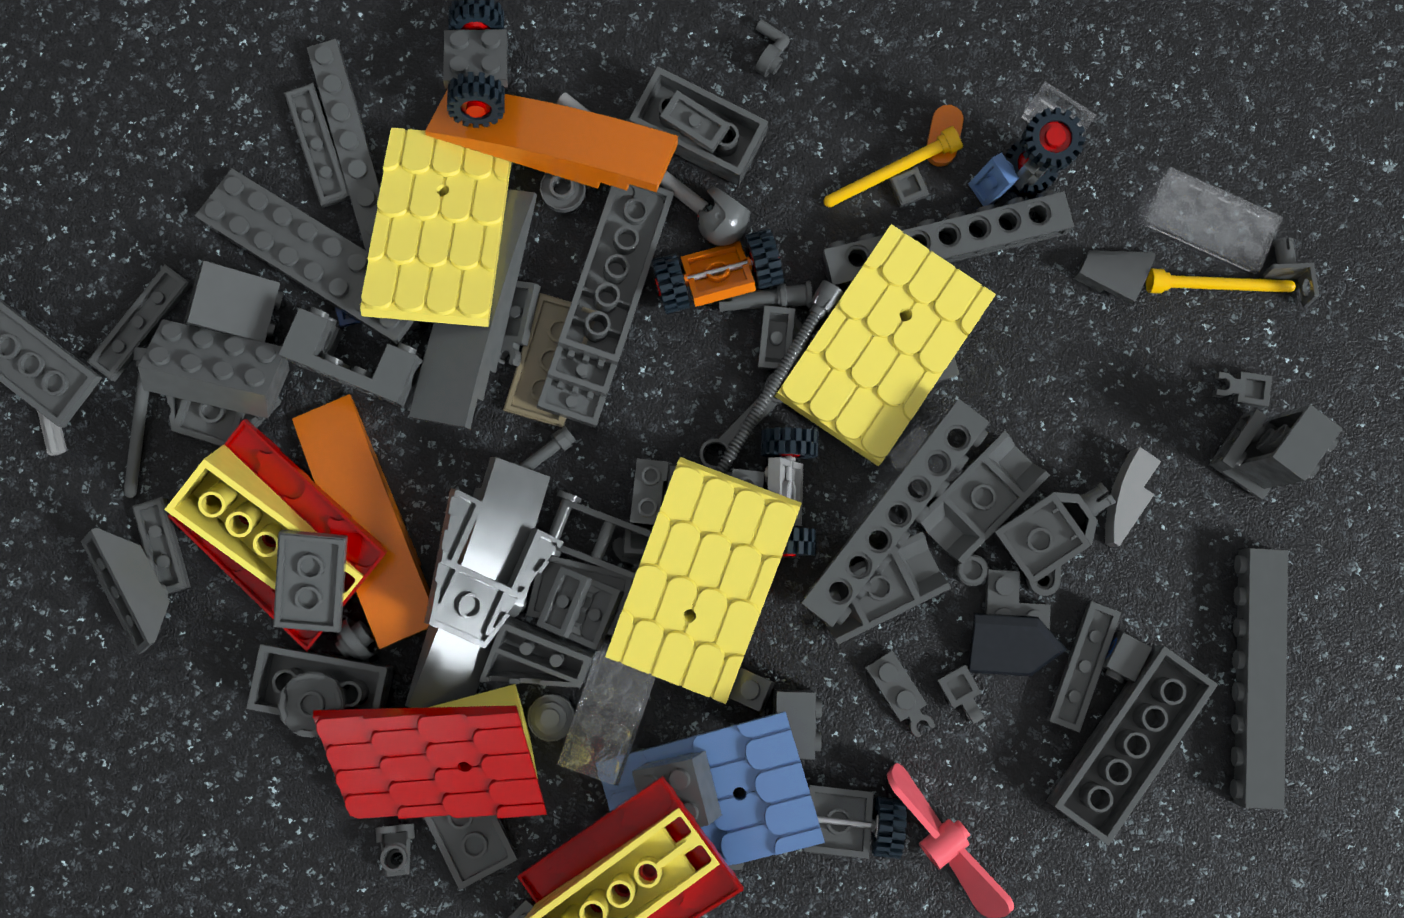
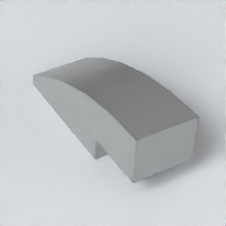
M1141 447L1129 452L1119 470L1111 491V495L1116 503L1108 506L1105 523V544L1110 548L1121 545L1154 496L1144 486L1161 461Z

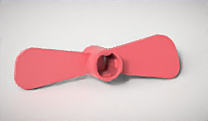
M898 763L890 767L887 779L892 790L930 833L919 842V846L929 860L939 870L949 863L975 909L987 918H1001L1011 913L1014 909L1011 897L965 849L970 845L967 840L970 833L959 820L953 822L947 819L944 823H941L906 769Z

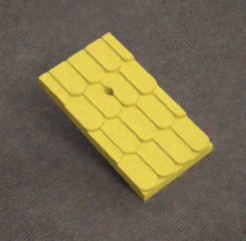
M391 128L383 165L384 172L377 202V213L368 253V265L361 295V316L489 327L512 162L427 136L425 130Z
M891 224L774 397L879 466L889 454L996 294Z
M680 457L605 657L726 704L802 503Z

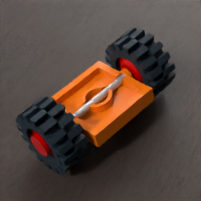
M765 229L745 235L746 250L749 257L745 256L740 241L728 246H719L681 256L685 274L681 272L676 253L652 259L655 282L665 313L669 314L690 308L686 291L688 286L695 307L754 292L756 291L755 282L758 289L784 283L781 260L779 259V252L771 230Z

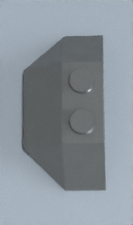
M99 528L91 529L82 539L81 544L88 554L92 568L126 635L134 645L136 652L141 654L156 641L170 603L168 591L165 585L159 582L154 572L152 559L144 553L141 545Z

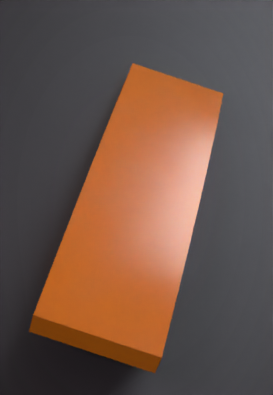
M446 91L425 130L427 136L598 189L600 183H604L626 191L631 184L657 192L678 145V136L581 109L505 94V113H503L502 119H498V123L493 124L489 122L488 127L479 124V128H473L472 123H469L468 127L463 126V121L457 123L454 121V117L449 116Z
M348 394L292 418L315 484L344 508L358 524L387 550L385 556L356 590L379 649L427 630L429 625L424 623L430 589L420 568L421 562L352 396Z

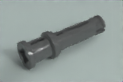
M806 281L805 284L790 286L782 283L774 289L756 290L720 300L719 309L720 312L764 308V305L785 308L807 306V308H811V281Z

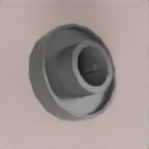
M545 173L540 183V192L543 201L550 209L566 213L574 211L582 204L585 198L586 187L584 184Z
M345 617L342 620L341 631L336 634L338 641L335 645L344 657L348 658L351 656L354 659L359 657L363 661H367L375 655V649L372 645L375 638L362 621L359 620L355 623L349 617Z
M545 694L536 699L530 706L527 715L528 725L532 733L539 739L547 742L558 741L566 737L572 730L575 722V710L571 702L558 694Z

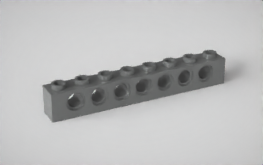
M1047 190L1035 195L1036 198L1025 201L1024 197H1018L1007 201L1005 206L995 208L994 204L985 205L976 209V213L965 215L963 211L948 215L946 217L947 220L935 222V219H927L917 223V227L906 230L905 226H898L897 228L903 231L904 234L919 241L929 251H933L951 263L1067 235L1075 226L1065 191L1054 194V190ZM1029 212L1038 213L1041 217V223L1033 222L1029 217ZM999 219L1008 220L1012 225V230L1001 228ZM976 226L980 228L982 237L972 236L969 232V227ZM874 233L858 237L856 242L846 244L842 240L828 244L827 249L823 250L821 256L827 281L840 289L848 288L862 268V266H853L849 262L848 257L859 255L865 263L883 235L876 237ZM939 234H949L953 239V244H943L939 239Z
M956 400L800 603L829 626L833 627L835 623L842 625L852 612L848 606L855 597L861 600L871 587L868 580L875 571L881 574L891 561L888 554L894 546L900 549L911 535L907 529L914 521L919 524L930 510L926 506L933 496L939 498L950 484L946 481L947 477L953 470L958 473L969 459L965 454L972 445L977 448L988 435V432L984 429L990 422L962 400ZM950 431H956L961 435L962 444L959 448L952 447L948 443L947 436ZM931 456H937L942 460L943 469L940 473H934L929 469L928 460ZM911 481H918L923 485L924 493L921 498L917 499L909 494L908 486ZM892 506H898L904 511L905 517L900 524H895L889 519L888 514ZM874 531L881 532L885 537V544L879 550L872 548L869 544V536ZM855 556L863 558L866 563V569L860 575L853 574L849 568L850 560ZM835 582H841L846 587L845 597L838 601L832 599L829 593L830 586Z

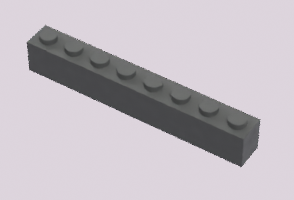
M1238 549V555H1236L1234 560V569L1238 574V586L1235 588L1233 596L1234 603L1237 605V618L1233 623V633L1237 637V649L1232 657L1233 667L1236 669V682L1232 686V698L1236 701L1235 714L1231 720V728L1235 734V747L1231 749L1234 779L1230 783V793L1234 799V804L1245 808L1285 810L1288 550Z

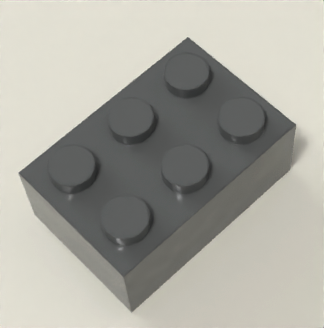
M1311 404L1271 416L1263 425L1265 429L1262 435L1254 443L1251 442L1245 450L1247 456L1237 469L1264 489L1309 481L1319 471L1320 466L1318 463L1322 457L1328 455L1339 442L1337 436L1343 428Z

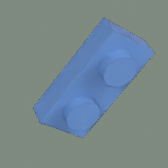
M1001 152L991 158L968 184L981 204L985 206L994 204L1019 177L1015 173L1013 165L1006 160Z

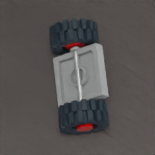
M791 427L762 429L761 456L768 457V466L765 468V482L768 485L769 491L802 503L803 464L795 461L800 458L818 457L819 432L817 430ZM802 504L794 526H802ZM793 526L782 556H815L816 530L794 528Z

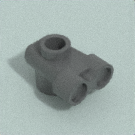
M414 824L375 828L376 843L381 845L380 862L384 868L385 877L409 875L411 839H415ZM396 853H401L403 855V862L396 866L392 861L393 856Z

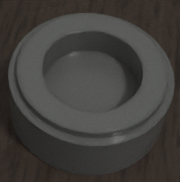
M972 554L963 564L957 562L955 574L962 584L977 586L986 580L988 565L982 557Z

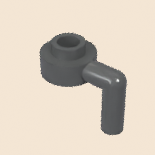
M761 19L755 30L775 42L773 45L769 44L755 66V71L766 77L769 73L774 75L783 62L780 55L789 45L790 39L787 35Z

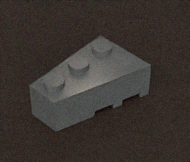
M508 617L497 632L479 682L533 683L543 686L580 688L586 680L596 650L516 618Z

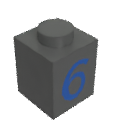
M1115 632L1102 667L1107 670L1105 676L1121 684L1124 680L1135 682L1152 647L1124 632Z

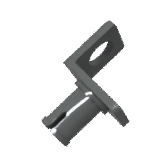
M1285 237L1279 238L1273 242L1277 264L1271 265L1263 273L1262 279H1298L1302 306L1309 307L1319 297L1314 263H1298L1294 239L1288 237L1286 243ZM1308 281L1310 282V293H1309V295H1308V292H1307V284H1308Z

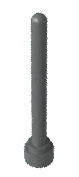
M135 347L133 360L136 361V367H138L147 348ZM139 371L123 491L124 495L128 498L134 497L137 493L149 391L143 390Z

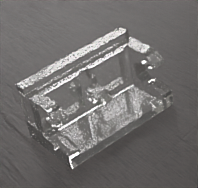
M1045 81L1021 118L1030 122L1037 113L1041 114L1044 109L1050 108V111H1053L1055 107L1061 108V113H1065L1066 110L1071 111L1070 117L1072 119L1077 116L1080 119L1077 125L1079 127L1084 126L1086 131L1097 115Z

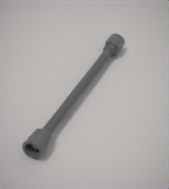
M822 280L810 301L812 302V307L809 311L808 319L803 323L804 326L801 327L802 329L797 333L798 336L795 337L787 353L783 356V360L778 364L777 370L772 374L773 377H770L771 380L766 384L767 387H764L763 394H760V397H758V400L755 402L756 404L751 408L752 411L747 415L748 418H745L746 421L739 428L737 435L733 438V442L726 449L727 452L722 456L723 459H720L719 466H716L714 470L724 474L727 473L728 467H731L733 460L737 457V453L742 449L741 446H744L743 443L748 439L747 436H750L751 429H754V426H756V422L759 421L758 419L763 414L762 412L767 408L766 405H769L777 388L781 385V381L786 377L787 371L792 367L791 364H794L802 347H804V344L809 339L808 337L811 336L810 334L815 329L814 327L819 323L818 320L823 319L825 314L830 315L841 299L844 292L839 287Z

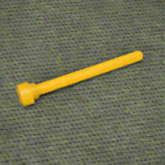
M954 126L941 131L937 141L825 196L823 200L826 207H833L940 152L944 154L950 152L952 154L962 149L963 145Z
M1151 268L1146 279V290L1148 293L1162 294L1170 288L1292 292L1295 290L1296 284L1292 280L1171 275L1170 272H1165L1164 269Z

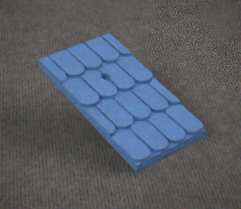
M785 711L596 762L609 811H611L637 793L632 771L645 763L706 751L722 815L710 825L700 828L715 845L728 866L825 843ZM741 787L745 789L744 795L735 797L733 795L735 788Z

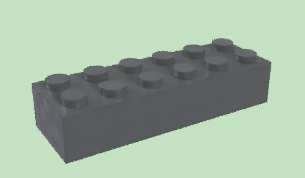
M1151 646L1152 650L1136 681H1127L1046 800L1052 807L1108 846L1218 686L1216 682L1165 646Z

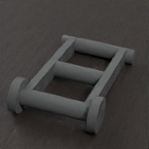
M558 490L556 496L561 497L562 500L549 530V535L560 540L571 509L602 519L604 523L591 556L563 545L560 548H556L552 555L560 557L561 552L634 579L636 573L603 561L604 555L616 525L650 537L651 531L580 505L582 498Z

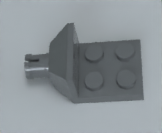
M1102 482L1082 495L1049 491L1042 500L995 530L999 539L1032 585L1092 546L1098 522L1095 516L1108 506L1116 503L1111 494H1106L1096 501L1097 498L1108 492Z

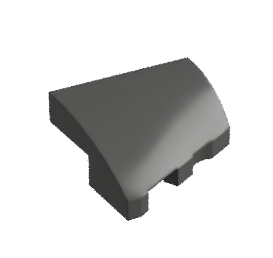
M1088 250L1073 279L1100 293L1105 290L1133 304L1147 279L1156 254L1138 251Z

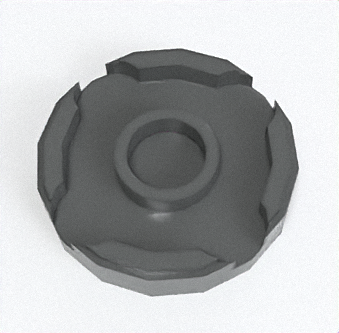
M309 671L293 677L282 689L278 702L280 718L285 726H288L298 736L310 738L319 736L313 719V710H343L346 706L344 690L338 681L324 672Z

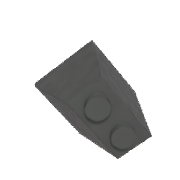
M203 261L197 270L183 324L265 342L266 339L271 340L275 328V322L271 321L273 309L279 310L283 297V292L278 291L280 282Z

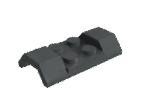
M1004 431L929 506V512L919 525L946 554L960 564H963L1050 474L1033 464L1015 446L1010 435Z
M923 531L909 537L900 549L894 546L888 554L891 561L881 574H878L876 571L868 580L871 587L862 599L854 598L848 606L852 612L842 625L835 623L831 627L825 623L837 645L951 589L949 582L940 572L929 551ZM863 560L849 567L850 571L855 575L862 574L866 569L865 561ZM835 582L830 586L829 593L832 599L838 601L845 597L846 587L843 583Z

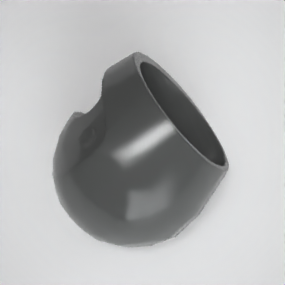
M711 185L707 192L714 199L715 206L709 212L699 210L697 216L698 229L703 238L709 243L717 246H728L743 237L748 227L751 212L725 192Z

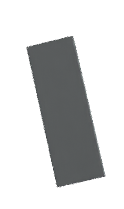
M160 497L134 505L132 509L144 553L152 559L154 572L159 582L165 585L168 594L190 588L191 586L173 521L168 517L169 513L164 510L168 505L167 499Z

